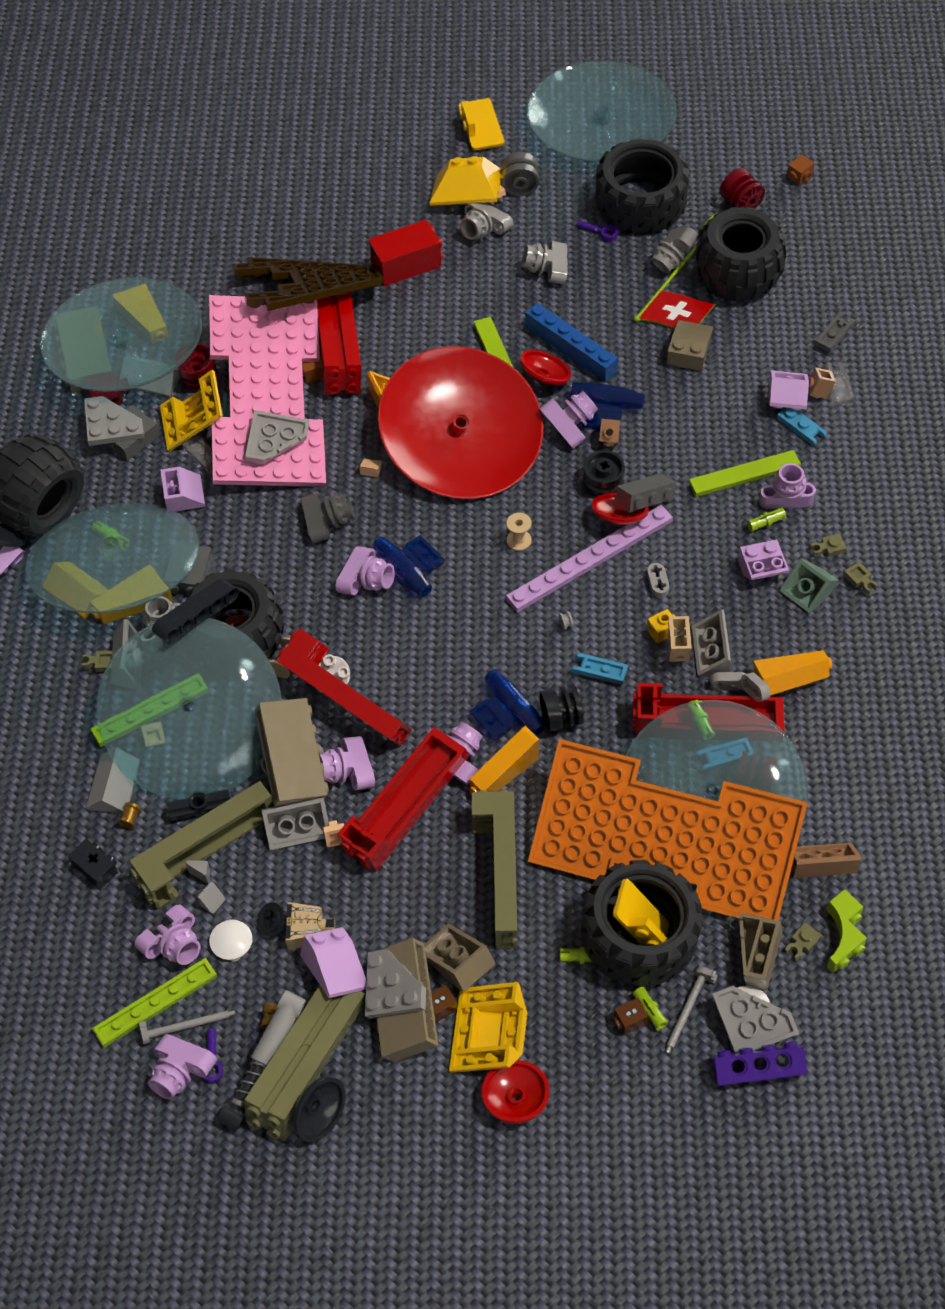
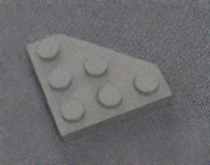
M103 396L84 399L89 446L145 438L143 421L138 416Z
M254 410L245 461L264 464L305 441L310 420Z
M387 949L368 952L365 1017L376 1018L425 1010L426 987Z
M731 986L711 994L734 1053H738L740 1048L752 1047L753 1051L758 1050L763 1045L774 1044L799 1034L791 1012L746 993L737 987Z

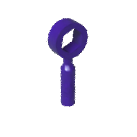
M581 220L577 223V227L601 233V238L605 242H614L618 238V229L613 225H606L601 229L596 225ZM607 232H611V233H614V234H613V235H607L606 233H607Z
M208 1029L207 1050L216 1055V1029ZM218 1061L213 1067L218 1068L219 1073L214 1077L206 1076L203 1078L205 1082L215 1084L223 1078L224 1070Z

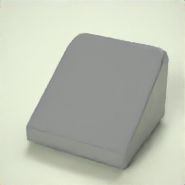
M188 860L186 864L189 873L209 884L210 868L208 861Z
M210 882L198 896L200 906L211 914L225 901L224 895L213 882Z

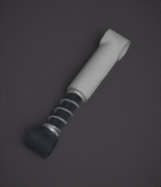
M288 990L284 992L270 1023L251 1056L253 1062L250 1063L249 1071L245 1072V1079L240 1081L241 1086L239 1090H236V1096L231 1101H227L223 1106L217 1122L236 1132L239 1130L245 1119V1098L289 1033L295 1020L299 1017L306 1003L305 999Z

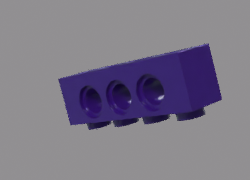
M797 1042L783 1043L784 1047L775 1048L774 1044L761 1046V1050L754 1051L752 1047L740 1048L738 1053H731L730 1050L717 1051V1055L711 1056L715 1083L719 1086L808 1074L804 1047L797 1045ZM784 1054L786 1062L778 1066L776 1058L778 1055ZM757 1057H762L764 1064L761 1068L756 1069L754 1067V1060ZM735 1060H741L742 1067L739 1071L732 1070L731 1066Z

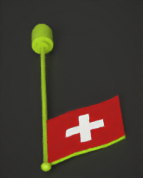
M715 214L711 215L708 220H711ZM696 245L641 312L634 316L635 322L642 320L675 329L678 320L700 324L715 306V303L703 302L681 294L663 291L696 251Z

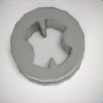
M566 611V614L559 613L562 629L567 630V627L573 628L574 623L570 612Z

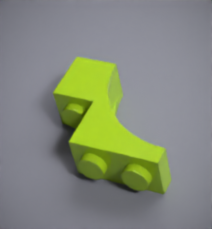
M846 889L829 902L827 909L838 927L840 937L839 947L830 957L827 965L833 973L839 968L841 970L849 964L850 958L854 955L858 957L866 948L864 945L867 937L854 926L862 918L863 906Z

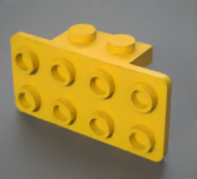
M491 99L464 101L459 104L460 119H463V128L467 132L472 150L477 151L505 144Z
M623 879L613 909L614 917L642 946H653L667 941L668 938L666 936L669 922L629 879Z

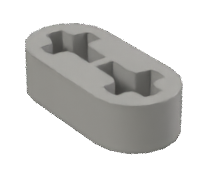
M659 563L649 565L647 578L651 592L657 598H664L669 593V582L665 568ZM653 571H657V573H659V577H656V574ZM658 584H660L663 590L657 588Z
M714 673L710 676L711 688L715 690H744L741 684V677L746 673Z
M753 672L742 675V687L755 701L761 702L770 698V689L759 676Z

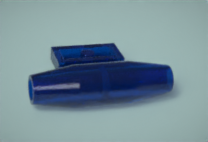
M572 383L570 397L584 391L598 408L592 420H585L587 422L586 426L582 423L583 427L601 430L602 419L622 420L621 409H643L645 394L625 387L601 383Z
M421 535L406 543L403 550L384 537H379L374 541L373 549L379 558L393 565L395 576L403 585L420 597H425L431 592L432 585L423 572H431L444 564V558Z
M493 669L486 674L484 680L495 698L483 700L472 708L470 712L490 737L497 741L511 730L514 722L522 728L526 726L534 735H539L545 729V724L532 703L512 681L498 670Z

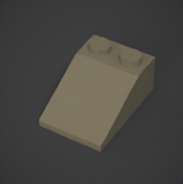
M678 320L668 350L667 365L703 371L714 327Z
M449 923L424 944L427 962L452 985L463 992L496 964L486 945Z

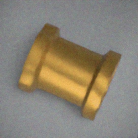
M126 802L124 804V812L117 822L124 828L134 829L136 818L142 812V808L135 803Z

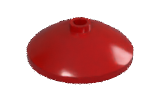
M526 350L520 356L519 361L523 370L538 383L562 385L571 378V371L568 366L549 353L539 350Z
M616 493L602 494L592 501V511L595 515L614 525L637 523L643 520L649 513V507L632 512L627 511L616 504Z
M517 1060L509 1068L492 1069L483 1081L482 1099L486 1109L493 1117L506 1123L519 1124L536 1118L542 1113L549 1101L550 1088L547 1077L540 1068L527 1061ZM519 1097L520 1100L514 1101L513 1098Z

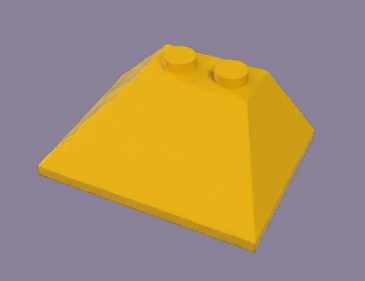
M473 156L470 158L457 157L450 159L436 176L430 206L497 202L502 182L501 169L485 157Z
M211 370L199 378L201 390L185 401L171 397L160 405L167 451H172L223 417L215 371Z
M518 982L470 987L465 992L460 990L449 1072L509 1068L523 1055L527 1010Z

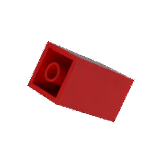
M427 219L369 238L371 265H376L383 276V286L385 287L442 267L441 259H443L441 247L443 245L441 238L436 236L433 225L430 226Z

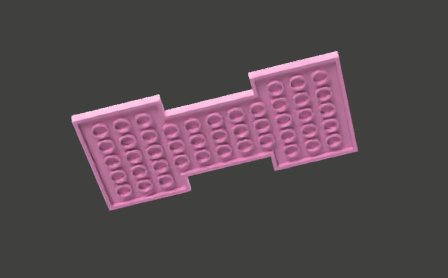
M209 295L210 359L228 360L230 417H221L211 424L213 484L325 487L323 420L304 418L302 362L320 361L317 300H314L312 304L301 303L267 311L265 305H260L258 308L247 306L243 296ZM254 410L310 420L305 441L264 464L245 461Z

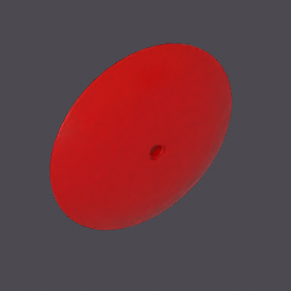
M448 346L431 349L412 357L402 364L388 380L379 403V431L389 457L396 467L411 481L441 496L456 499H478L505 491L526 475L534 464L542 445L543 417L539 402L532 388L524 377L511 365L482 350Z

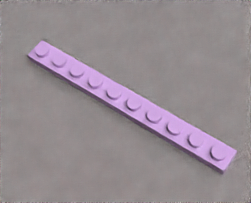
M660 505L651 510L643 520L622 527L506 595V600L518 613L673 521V517Z

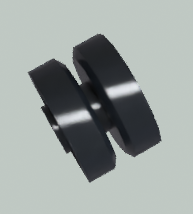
M608 450L595 451L590 454L584 463L583 484L585 490L594 497L607 493H617V486L624 484V460L619 454Z

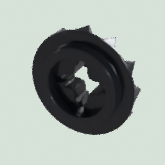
M270 902L262 907L258 915V927L263 935L268 937L277 936L278 932L283 931L282 926L286 923L284 921L286 913L283 912V906ZM271 917H273V918H275L276 920H275V922H272L271 920H268V919L271 918Z

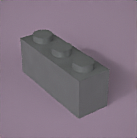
M660 473L617 486L616 504L632 512L674 499L676 482Z

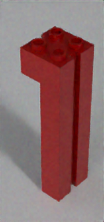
M351 291L346 292L345 295H334L317 299L324 395L339 394V390H346V394L361 393V360Z
M301 628L291 635L288 645L280 651L277 662L401 746L412 729L319 666L329 648Z
M638 683L637 691H633L632 731H636V739L703 740L698 728L694 726L693 717L686 706L691 701L695 705L694 700H698L704 714L708 715V722L715 733L712 739L709 740L707 737V741H737L747 738L749 742L783 743L785 734L783 697H770L768 700L757 702L751 696L662 694V683Z
M433 727L359 820L352 815L339 831L337 836L341 841L339 844L344 848L343 851L351 858L354 856L359 858L360 864L366 869L372 868L378 871L469 757L467 749Z

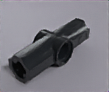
M228 789L208 794L196 792L190 798L168 802L167 808L170 820L174 821L192 816L200 818L228 801L230 795Z

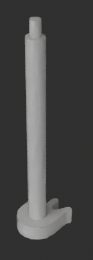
M697 966L695 975L698 978L668 1040L666 1053L669 1054L671 1049L674 1048L704 981L715 984L718 976L716 971L703 966Z
M227 1010L152 1030H147L146 1021L139 1022L143 1044L150 1043L149 1038L227 1019L229 1016L235 1015V1010L230 1012Z

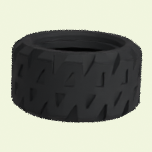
M632 139L628 142H621L612 146L611 151H606L600 158L596 170L595 202L597 209H600L602 217L607 222L611 221L617 228L630 230L635 233L655 232L664 229L667 225L671 226L684 213L687 205L690 171L685 158L672 146L652 139ZM631 179H649L659 182L664 188L651 193H637L624 189L620 184Z
M631 860L627 866L624 863H618L608 868L605 875L600 874L586 896L581 923L582 943L586 945L585 952L594 965L601 966L600 971L613 980L624 979L623 984L642 986L648 982L649 986L665 983L670 977L675 978L681 973L692 959L702 929V904L697 892H693L691 883L682 874L675 875L673 869L659 862L651 865L648 860ZM623 879H629L650 903L661 908L669 916L675 929V934L670 939L658 945L640 946L627 942L613 930L607 917L609 905L616 904Z

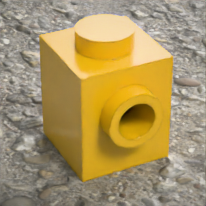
M668 609L647 619L646 630L657 644L667 639L669 617H676Z

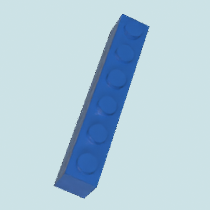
M536 303L525 312L526 328L604 382L617 373L618 357L539 303Z

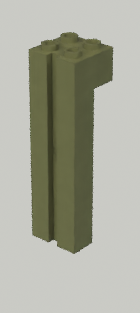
M261 781L130 860L132 865L130 872L134 877L133 880L138 889H142L145 893L144 897L149 905L154 904L157 910L180 897L171 882L176 876L188 870L186 864L188 860L202 861L264 823L262 810L273 808L274 806L270 793Z
M480 790L472 792L473 834H494L496 949H518L514 791L500 790L498 792H488Z
M318 987L244 1100L246 1122L250 1127L254 1129L264 1128L270 1137L286 1141L294 1128L293 1114L300 1095L322 1073L365 1005V993L357 991L328 998L322 987Z

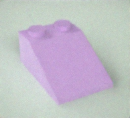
M343 927L304 935L300 956L328 998L366 990V978L353 941Z

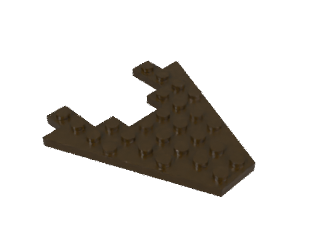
M248 257V263L232 264L234 275L239 278H246L248 275L261 277L265 276V274H270L272 280L275 279L276 281H284L290 278L292 284L277 285L278 291L244 293V300L247 306L258 308L260 305H265L267 311L301 303L312 304L317 299L334 295H345L346 292L383 284V276L376 265Z

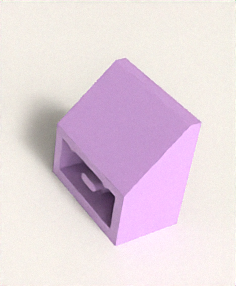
M771 370L768 385L769 405L779 409L783 407L793 410L807 409L808 374Z
M181 467L161 470L164 498L168 513L205 507L202 481L199 474Z
M778 540L740 547L738 562L746 578L755 580L789 573Z

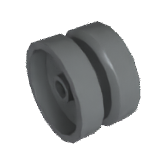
M515 152L504 158L501 163L502 186L505 188V191L514 196H525L534 192L539 186L538 162L536 158L525 152Z

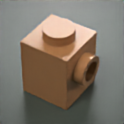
M815 367L811 376L808 377L809 394L814 398L827 399L836 383L832 371Z
M601 420L599 441L603 442V446L614 447V443H619L620 420Z

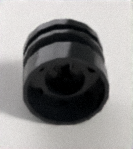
M574 683L568 684L567 690L564 685L560 686L559 696H557L553 688L539 691L541 712L549 732L563 729L564 719L569 727L574 726V721L577 725L584 723L583 703Z

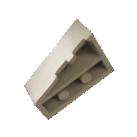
M739 913L745 986L767 991L782 937L781 921Z

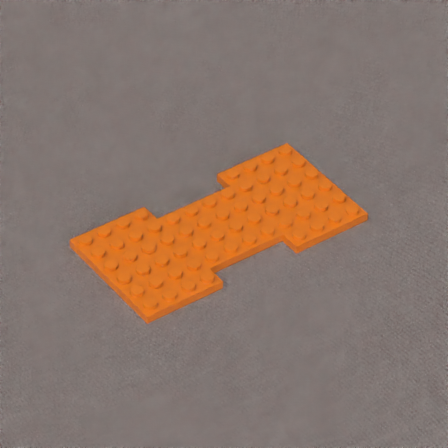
M559 739L528 862L594 880L600 874L605 875L606 870L614 866L615 863H624L627 866L631 860H648L651 865L659 862L671 867L675 875L680 873L690 883L697 885L696 892L702 904V909L739 918V913L779 920L808 802L723 781L719 800H710L637 781L641 763L640 759Z

